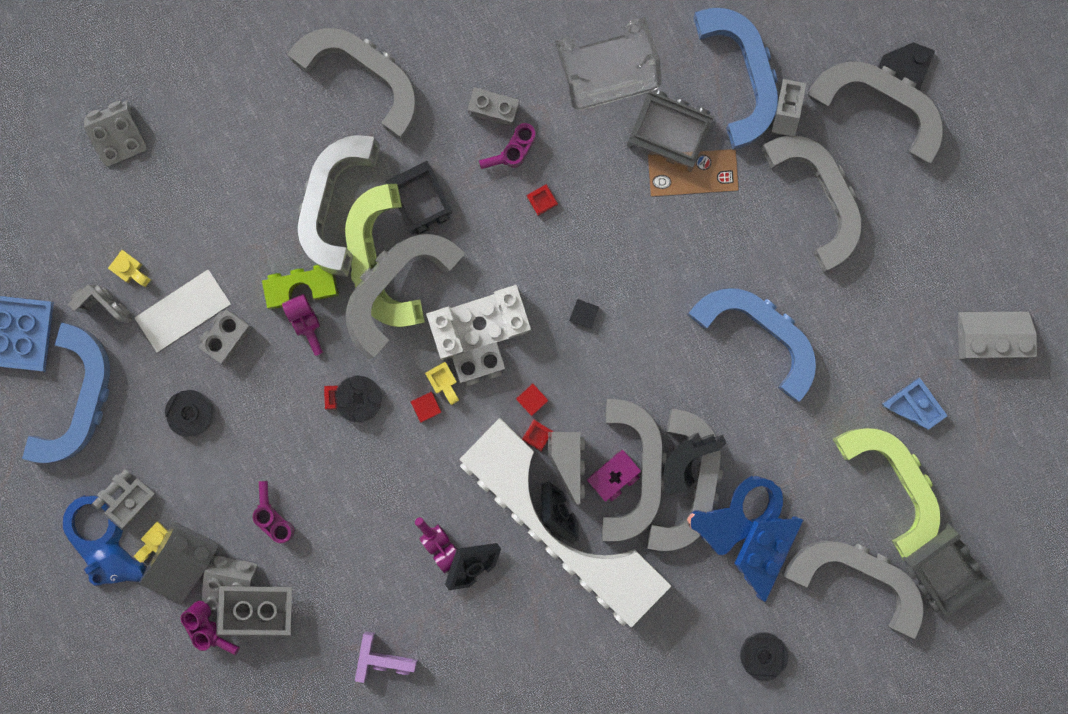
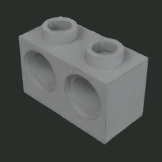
M783 79L772 128L773 133L795 137L806 83Z
M474 87L468 106V114L513 127L519 109V100Z
M227 309L224 312L218 313L213 321L215 325L210 331L207 330L199 340L201 344L198 347L216 361L225 365L252 329L251 325ZM234 320L236 328L233 332L228 333L226 323ZM220 339L222 348L215 352L212 349V343L214 340Z
M497 342L452 356L461 384L466 383V386L479 383V378L487 375L489 379L502 375L501 371L506 370ZM488 355H494L497 358L498 362L494 368H487L484 364V359ZM466 362H471L475 366V371L472 375H464L462 372V366Z

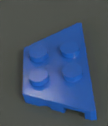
M794 516L792 519L775 518L769 521L755 520L734 564L744 574V579L753 587L757 593L756 596L760 600L766 602L803 519Z

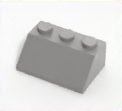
M958 312L959 359L1037 357V336L1029 312Z
M219 586L216 636L289 637L291 635L292 587Z

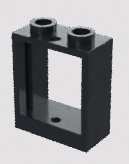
M428 161L385 181L386 184H397L398 189L428 175L444 207V210L413 224L401 201L402 207L399 210L411 234L416 232L417 235H420L429 230V225L436 222L438 225L450 220V215L453 214Z

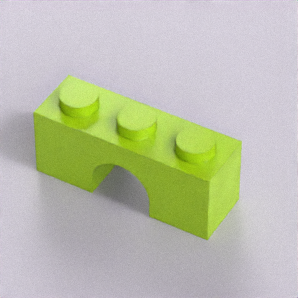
M318 265L313 266V270L304 272V268L290 271L291 275L281 276V273L268 275L267 280H262L266 305L270 310L282 308V303L292 299L293 290L302 284H306L311 288L313 299L315 300L339 296L335 275L324 271Z

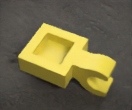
M121 250L108 267L109 270L127 283L133 278L137 283L146 287L151 281L150 278L139 271L143 264L124 250Z
M446 362L425 373L436 394L443 391L451 405L460 401L452 388V385L456 384L457 381Z
M159 521L141 538L145 545L134 555L140 563L144 562L153 551L156 553L168 531Z

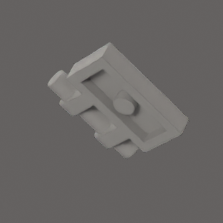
M125 469L111 479L112 483L104 491L101 490L96 495L98 498L92 503L97 510L104 504L108 505L109 508L104 515L121 530L155 495L138 479L131 485L128 484L126 481L131 474ZM120 488L124 493L115 501L111 496Z

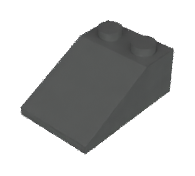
M173 521L139 584L182 604L218 548L216 542Z

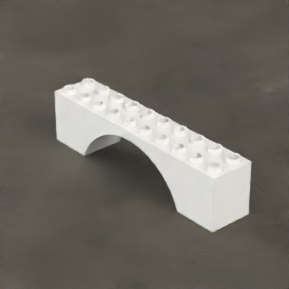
M499 418L459 459L462 462L460 467L468 475L474 473L480 479L477 483L486 492L491 490L496 495L494 500L503 509L506 507L510 508L513 511L511 517L521 526L525 523L530 528L528 533L537 542L542 540L547 545L545 550L554 559L559 556L564 561L562 563L563 568L572 576L576 573L581 578L579 583L589 593L593 590L597 594L596 600L605 609L611 607L614 610L613 615L623 626L628 624L632 627L671 585L635 549L615 555H595L576 550L557 539L542 523L531 500L528 476L530 461L534 451Z

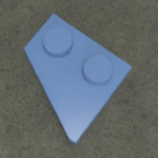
M917 378L882 403V406L926 430H929L947 417V414L920 378Z

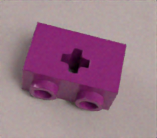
M621 449L586 480L605 502L608 499L612 502L622 494L620 489L624 485L628 484L630 487L640 478L638 474L641 470L625 451ZM612 471L621 473L619 476L620 482L609 481Z

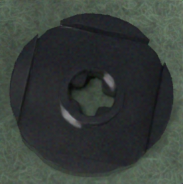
M358 375L344 379L335 390V407L339 415L345 420L364 422L373 418L379 411L382 393L377 384L368 377ZM354 393L356 395L360 393L363 395L362 404H353L354 398L352 396Z
M185 390L176 393L169 399L165 407V417L170 429L176 434L185 437L197 436L206 431L213 419V405L201 392ZM192 407L195 416L187 420L185 419L186 414L183 411Z
M759 632L746 638L741 647L740 660L745 671L753 678L768 681L773 680L785 670L788 664V651L782 640L774 634ZM762 650H766V653L770 654V658L766 659L765 663H762L761 659L758 658V654L762 653Z

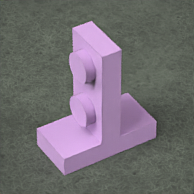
M365 631L357 665L356 682L364 683L366 681L369 665H373V669L386 671L387 668L396 669V673L402 675H410V672H415L416 659L371 652L375 633Z

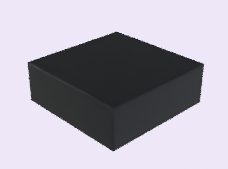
M577 299L569 321L591 329L599 307Z

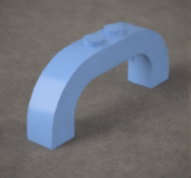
M710 8L695 12L693 19L700 40L716 35L727 36L733 39L742 51L754 91L756 105L754 112L749 117L729 123L726 130L732 150L747 146L766 131L777 109L778 96L775 85L777 83V75L774 69L771 70L768 62L771 60L769 49L764 47L756 27L740 13L725 8Z
M734 288L712 292L694 305L687 315L704 329L708 328L721 312L737 310L746 314L780 341L790 353L791 369L778 388L795 402L801 401L812 385L816 362L809 340L803 332L794 326L795 321L790 316L779 314L775 310L777 308L776 305L768 299L763 301L751 292Z
M61 323L55 345L70 349L81 357L85 366V377L68 431L55 440L28 436L22 459L37 463L59 462L69 459L83 450L91 440L96 425H99L102 420V404L107 401L109 396V389L107 387L110 378V363L105 348L87 330L66 323Z

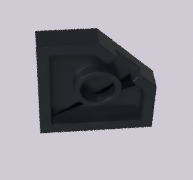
M913 42L883 55L878 68L882 69L883 66L890 68L896 72L894 77L901 81L904 77L916 83L915 88L920 91L935 50Z
M550 481L541 484L543 523L572 544L579 541L578 521L574 513L569 514L568 508L564 504L567 499L563 491Z
M498 543L456 549L445 582L448 590L469 588L477 582L475 578L484 570L487 572L492 570L496 566L501 552Z

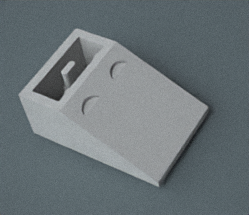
M548 432V457L571 501L575 504H580V499H584L585 496L584 485L580 484V475H584L585 472L584 461L580 460V451H584L585 448L584 437H580V432Z

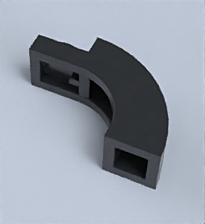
M695 433L686 438L670 454L665 464L663 475L667 495L690 488L695 482L692 475L693 460L697 457L719 451L726 444L723 435L715 437L714 434H710L700 438L699 433Z

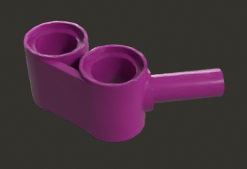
M527 123L518 125L501 155L479 160L481 169L499 164H504L511 168L519 167L535 142L533 126ZM521 131H529L532 135L531 138L527 141L521 140L518 137ZM515 150L519 152L520 158L516 161L509 160L507 154L510 151Z
M305 294L283 302L284 312L289 322L292 323L298 336L306 335L315 356L323 353L314 332L320 327V324Z
M258 481L260 505H257V509L253 513V522L276 543H285L293 538L294 526L282 518L269 504L268 481ZM262 510L270 513L268 523H264L260 519ZM279 526L287 528L288 535L286 538L278 536L277 529Z
M421 517L417 518L415 525L423 533L419 538L421 543L431 555H434L433 559L443 573L446 574L450 570L457 548L450 542L449 537L439 524L430 528Z
M196 601L181 614V623L185 627L195 648L206 651L211 646H217L233 655L238 653L239 646L216 636L217 623L208 620L211 615V609L207 603Z

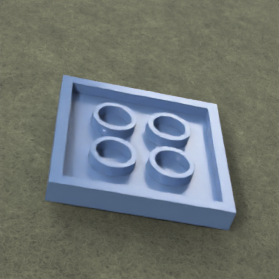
M0 296V367L46 371L54 302Z

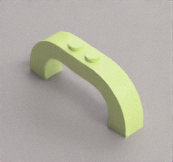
M397 184L381 185L366 191L355 201L349 211L345 236L347 249L353 254L351 279L355 283V288L362 281L360 276L368 268L373 269L377 264L372 235L375 220L384 211L402 207ZM383 289L373 302L371 316L384 324L403 327L425 322L420 299L399 302L388 296Z
M863 428L847 431L833 439L844 460H850L867 450H875L883 454L909 495L915 507L914 523L907 532L892 540L902 559L904 556L907 558L937 536L940 525V509L931 489L933 484L926 474L923 475L919 467L921 464L916 455H911L907 447L898 438L882 430Z

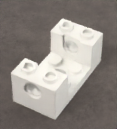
M517 285L495 291L493 295L453 308L448 306L426 313L440 359L442 360L491 343H498L531 332ZM477 317H482L486 320L487 324L483 330H476L473 327V321Z

